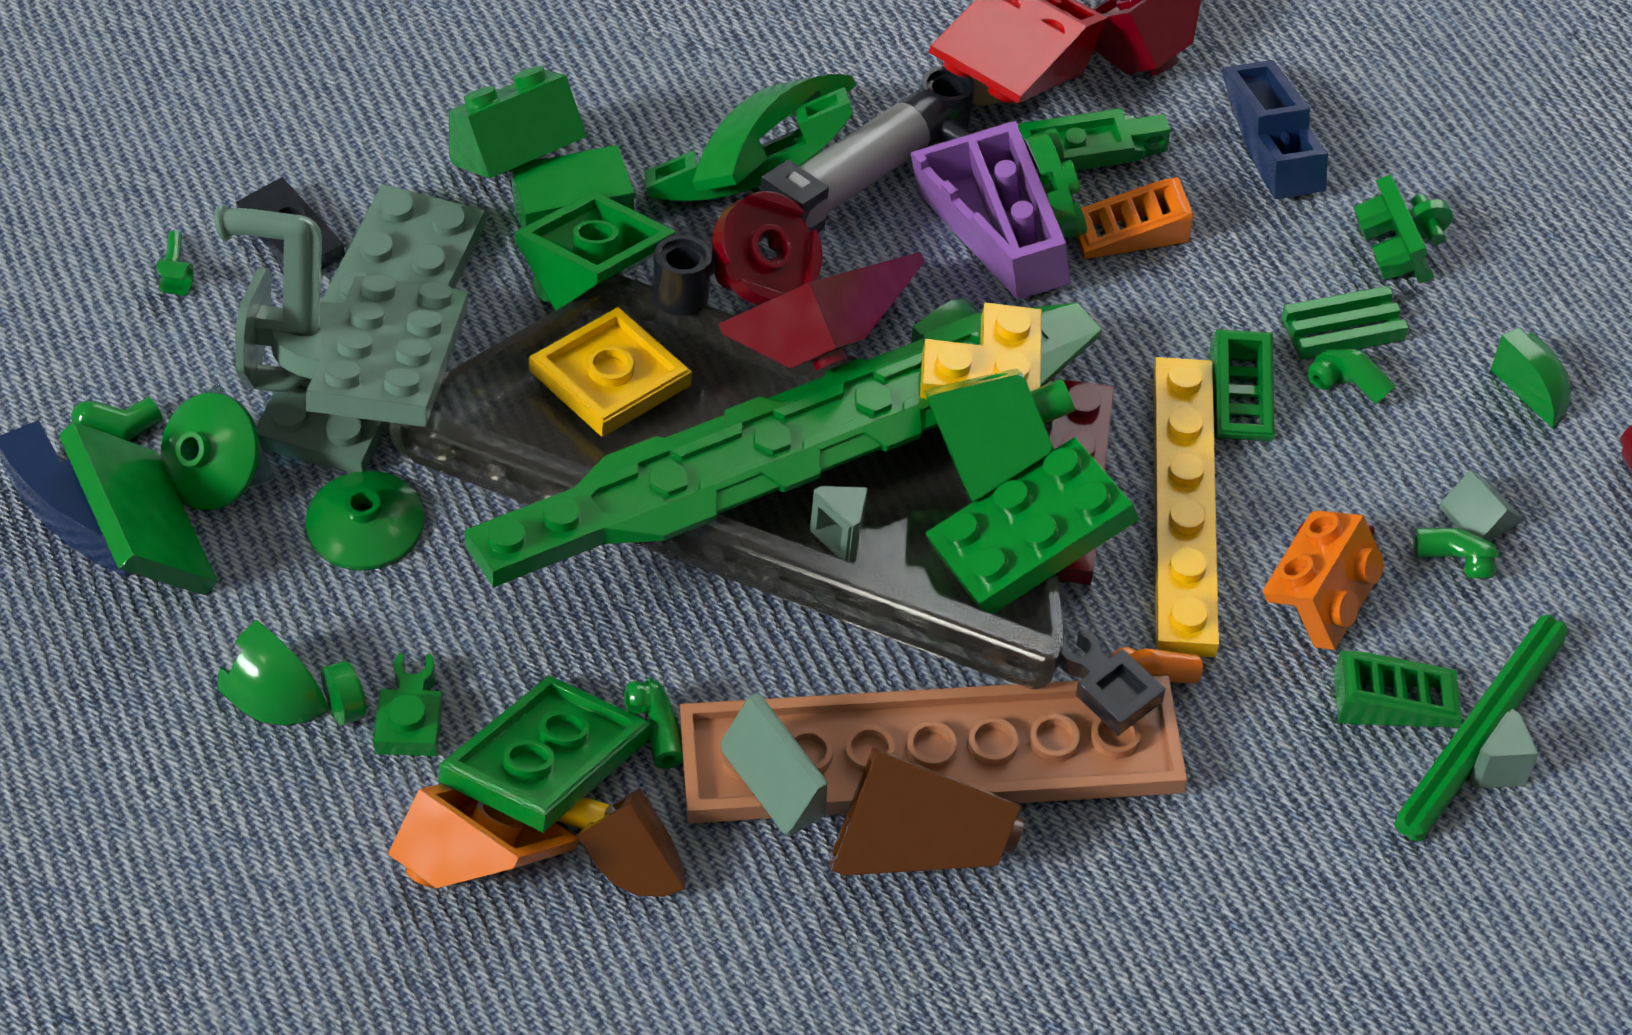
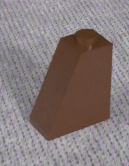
M872 747L827 865L831 871L841 875L998 866L1002 854L1012 855L1020 840L1024 820L1018 818L1017 815L1021 806L1004 797Z

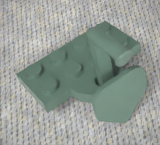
M219 205L214 213L216 231L222 240L228 241L233 235L284 240L283 308L271 306V272L269 268L258 267L240 304L236 324L235 369L246 388L271 392H288L299 387L306 378H309L311 381L306 391V411L426 427L467 312L468 290L454 289L440 282L416 284L395 281L389 276L375 274L366 277L355 276L344 303L320 302L322 235L316 222L302 215L247 208L227 209L226 206ZM265 346L272 347L273 356L281 367L262 364Z

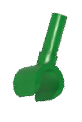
M173 230L168 233L166 256L164 259H159L156 266L158 274L162 277L159 290L162 293L188 296L193 284L194 268L191 263L180 261L182 234L177 230Z

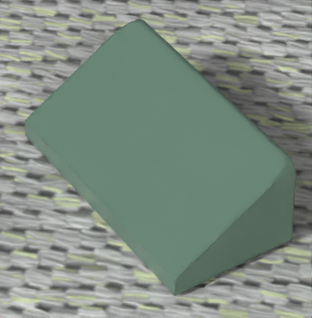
M756 692L749 696L725 733L720 744L721 751L782 833L790 836L825 817L828 781L762 695L759 696Z

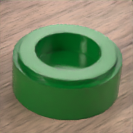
M341 661L323 667L321 669L322 686L329 708L337 723L343 726L363 719L367 711L366 700L361 682L353 666L346 661Z

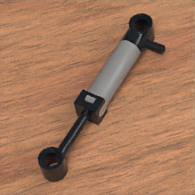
M944 66L928 70L922 77L919 90L807 162L797 166L790 160H787L763 175L760 191L779 193L796 202L805 212L800 217L807 224L809 231L811 232L816 229L817 233L825 229L827 213L911 159L910 152L927 148L937 141L946 142L974 133L968 129L975 87L973 78L955 75ZM676 235L663 239L656 246L652 297L660 310L672 315L685 316L695 314L707 305L710 277L713 275L716 265L712 243L707 245L704 241L693 236Z

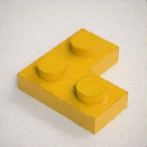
M984 302L981 315L980 345L925 339L922 352L920 398L927 399L924 391L934 387L1015 368L1022 372L1030 391L1039 388L1042 309Z

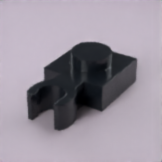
M1084 629L1078 631L1076 645L1086 653L1085 655H1074L1063 644L1059 645L1057 664L1071 676L1082 678L1077 684L1076 696L1118 736L1163 702L1166 689L1123 649L1111 658H1108L1102 653L1098 639L1091 632Z

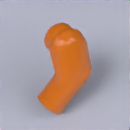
M1122 647L1114 651L1109 657L1111 658L1123 649L1151 676L1169 675L1170 682L1196 684L1201 679L1203 673L1202 660L1195 654L1155 649L1136 651L1130 647Z

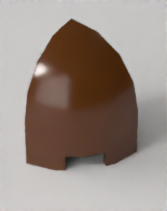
M640 787L613 804L612 806L615 811L595 823L593 821L590 822L577 835L597 868L615 886L637 896L664 897L685 889L686 876L680 856L662 821Z

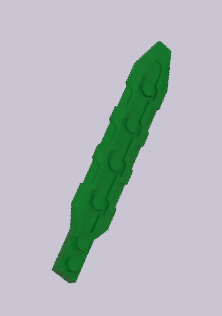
M1078 302L1030 307L1042 309L1040 387L1047 384L1101 336L1102 329ZM975 313L925 332L920 340L868 360L858 358L825 371L824 377L769 398L759 396L725 409L723 416L666 438L655 436L608 454L574 488L466 529L465 547L494 588L602 544L667 540L716 520L717 514L776 490L787 492L819 479L821 472L874 451L882 450L887 452L921 438L922 432L938 426L928 400L920 398L922 352L925 339L980 345L982 313Z

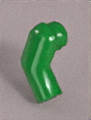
M1356 349L1326 350L1317 355L1315 362L1308 368L1309 380L1316 388L1328 390L1333 384L1355 383L1375 405L1396 386L1363 351Z
M150 397L140 400L125 410L98 401H83L74 407L71 414L73 422L126 441L133 439L163 421L158 406Z
M1461 528L1415 529L1413 536L1415 557L1465 558L1464 574L1468 578H1493L1497 572L1495 558L1499 557L1494 543Z

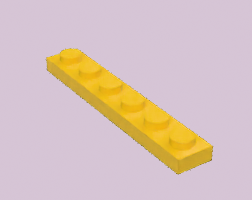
M1156 357L1153 369L1156 650L1216 658L1219 646L1212 360Z

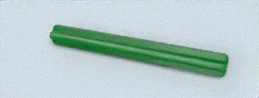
M1548 614L1538 618L1398 812L1394 827L1399 834L1406 835L1414 842L1424 840L1471 774L1480 749L1507 711L1510 712L1512 709L1516 711L1565 642L1568 628L1564 622L1557 621L1552 615Z

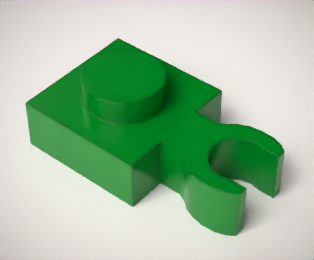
M399 653L394 660V674L398 689H380L373 739L375 754L437 757L443 699L441 691H429L436 679L433 657L431 654H426L425 669L418 674H409L405 672L404 653Z

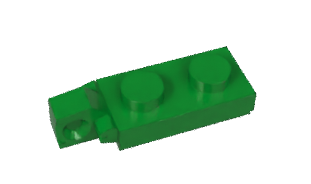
M1122 108L1025 122L1017 125L1023 140L1035 133L1056 128L1064 152V159L1060 161L1071 160L1075 171L1130 163L1144 159L1147 156L1168 151L1170 127L1165 114L1135 118L1134 115H1124Z

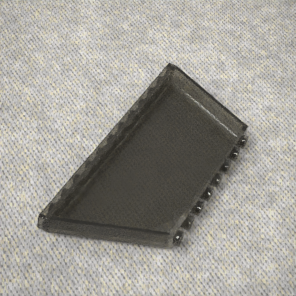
M618 275L444 373L426 427L390 423V435L396 449L412 462L530 505L574 488L608 454L655 436L666 438L723 416L725 409L759 396L769 398L824 377L825 371L858 358L847 355L848 359L819 371H815L812 362L788 368L722 334L719 323L736 315L707 305L701 311L692 315L678 316L668 314L660 310L654 303L651 285ZM619 307L692 371L691 386L606 436L601 437L529 371V357ZM938 426L922 432L921 438L887 452L877 450L821 472L819 479L787 492L776 490L717 514L716 520L667 540L633 543L1028 689H1041L1049 685L1061 661L1064 631L1058 573L992 615L979 609L929 542L925 532L974 502L966 493ZM820 486L867 488L863 529L856 562L854 563L841 560L810 532L814 490Z

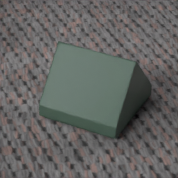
M1472 470L1465 474L1441 501L1439 506L1457 528L1464 529L1487 541L1517 526L1523 519L1485 477Z
M820 486L814 490L810 532L844 563L851 565L856 562L861 539L867 488Z
M1512 709L1510 712L1507 711L1480 749L1470 779H1472L1470 784L1477 788L1526 786L1539 754L1520 713Z

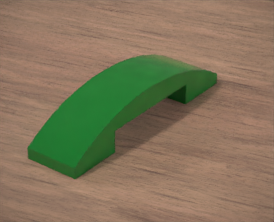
M826 74L776 84L751 95L741 102L721 122L706 145L692 181L696 191L737 185L768 159L759 141L762 136L787 116H796L795 109L800 105L845 87L848 93L856 86L853 76Z
M845 87L802 104L795 109L800 128L761 144L768 159L737 185L697 192L692 181L699 159L693 150L644 171L646 190L650 198L693 201L725 197L761 186L762 176L787 160L800 166L830 142L853 114Z

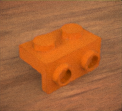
M1327 511L1311 512L1263 589L1267 602L1296 606L1314 648L1330 650L1337 648L1347 629L1355 622L1358 611L1373 585L1381 578L1385 564L1364 515Z

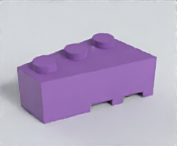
M1016 121L910 152L918 195L1017 300L1071 284L1066 242Z

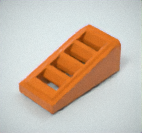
M1178 177L1164 179L1082 207L1087 225V233L1075 237L1084 260L1189 242L1193 213L1180 179ZM1146 216L1148 220L1141 222L1139 217ZM1123 220L1126 228L1119 230L1116 221ZM1102 224L1106 235L1097 237L1093 225Z

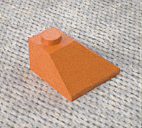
M438 784L418 790L388 855L406 867V873L412 880L423 886L437 889L573 851L580 840L556 822L543 833L445 784Z

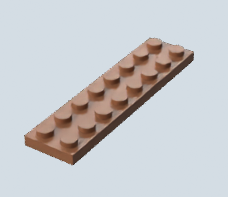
M1169 675L1152 676L1166 689L1163 702L1119 736L1076 696L1077 684L1080 680L765 699L828 781L825 815L847 814L872 747L1004 797L1015 803L1179 794L1185 792L1187 784ZM746 700L680 704L687 824L771 819L770 815L722 753L720 747L725 733Z

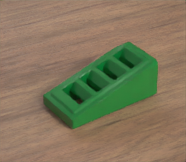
M1216 329L1210 343L1215 437L1220 439L1273 441L1275 437L1273 332ZM1229 360L1254 361V367L1229 366ZM1229 378L1256 379V386L1229 384ZM1229 396L1256 397L1257 404L1229 403ZM1229 414L1258 416L1259 425L1230 423Z
M1340 650L1334 669L1338 724L1460 728L1462 718L1456 670L1367 652ZM1361 685H1371V692L1361 691ZM1384 686L1394 687V697L1384 694ZM1407 687L1417 688L1418 701L1408 700ZM1429 687L1441 688L1443 706L1431 704Z

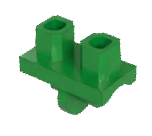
M1392 175L1377 179L1376 183L1380 195L1366 200L1353 207L1366 241L1392 230L1396 237L1371 246L1373 256L1383 279L1387 280L1413 271L1418 284L1433 279V272L1425 257L1427 249L1422 239H1428L1431 245L1441 244L1446 239L1443 231L1449 227L1453 220V213L1449 205L1441 199L1428 200L1425 194H1418L1412 198L1411 204L1413 208L1409 211Z

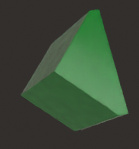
M593 191L515 232V242L557 311L633 270L653 257L656 246L663 239L676 236V231Z

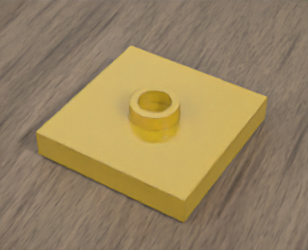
M619 307L529 357V371L601 437L606 436L691 386L692 371Z

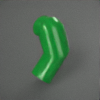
M646 678L645 682L631 681L626 685L624 691L625 708L633 715L645 713L646 721L651 723L649 739L654 764L661 769L679 766L683 762L680 728L664 685L651 678Z

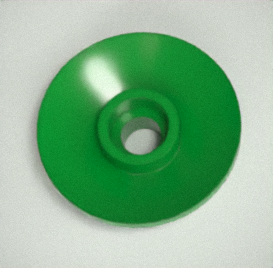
M202 393L180 405L167 423L162 437L160 452L162 466L173 484L180 501L194 509L218 510L229 506L239 499L252 482L258 466L260 447L257 428L248 410L239 401L224 394Z
M358 471L342 475L330 481L317 492L307 510L306 530L314 550L329 563L349 570H375L399 561L415 547L424 528V509L416 491L402 479L379 471ZM362 508H370L366 511H357Z

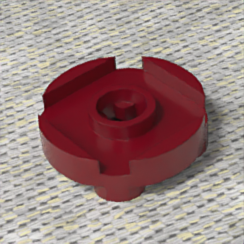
M759 191L734 202L723 210L716 222L712 238L713 255L716 262L714 275L722 288L735 291L738 296L752 304L761 305L808 282L817 280L823 257L821 240L816 229L811 232L809 231L807 224L800 217L805 212L796 202L779 193ZM764 237L769 239V248L777 252V258L767 260L760 252L758 243Z

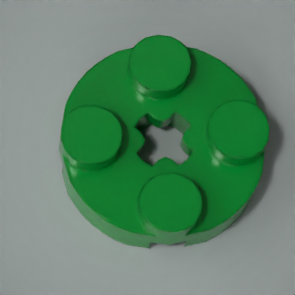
M1056 128L1024 138V143L1064 239L1086 234L1087 225L1079 202L1073 203L1071 194L1080 192L1078 177L1071 160L1060 161L1064 159V152Z

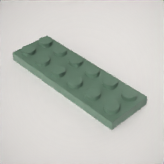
M381 184L321 302L344 303L355 276L366 277L375 274L389 276L395 281L416 284L440 282L455 289L485 228V210ZM306 378L299 387L291 391L273 392L256 425L260 449L348 473L366 471L389 422L306 411V391L311 381L309 378Z

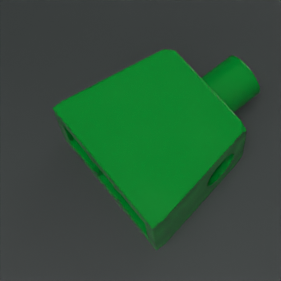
M1017 368L946 384L924 391L966 493L972 501L983 497L1051 453L1054 448L1044 424L1075 411L1073 401L1062 378L1030 391L1022 372Z

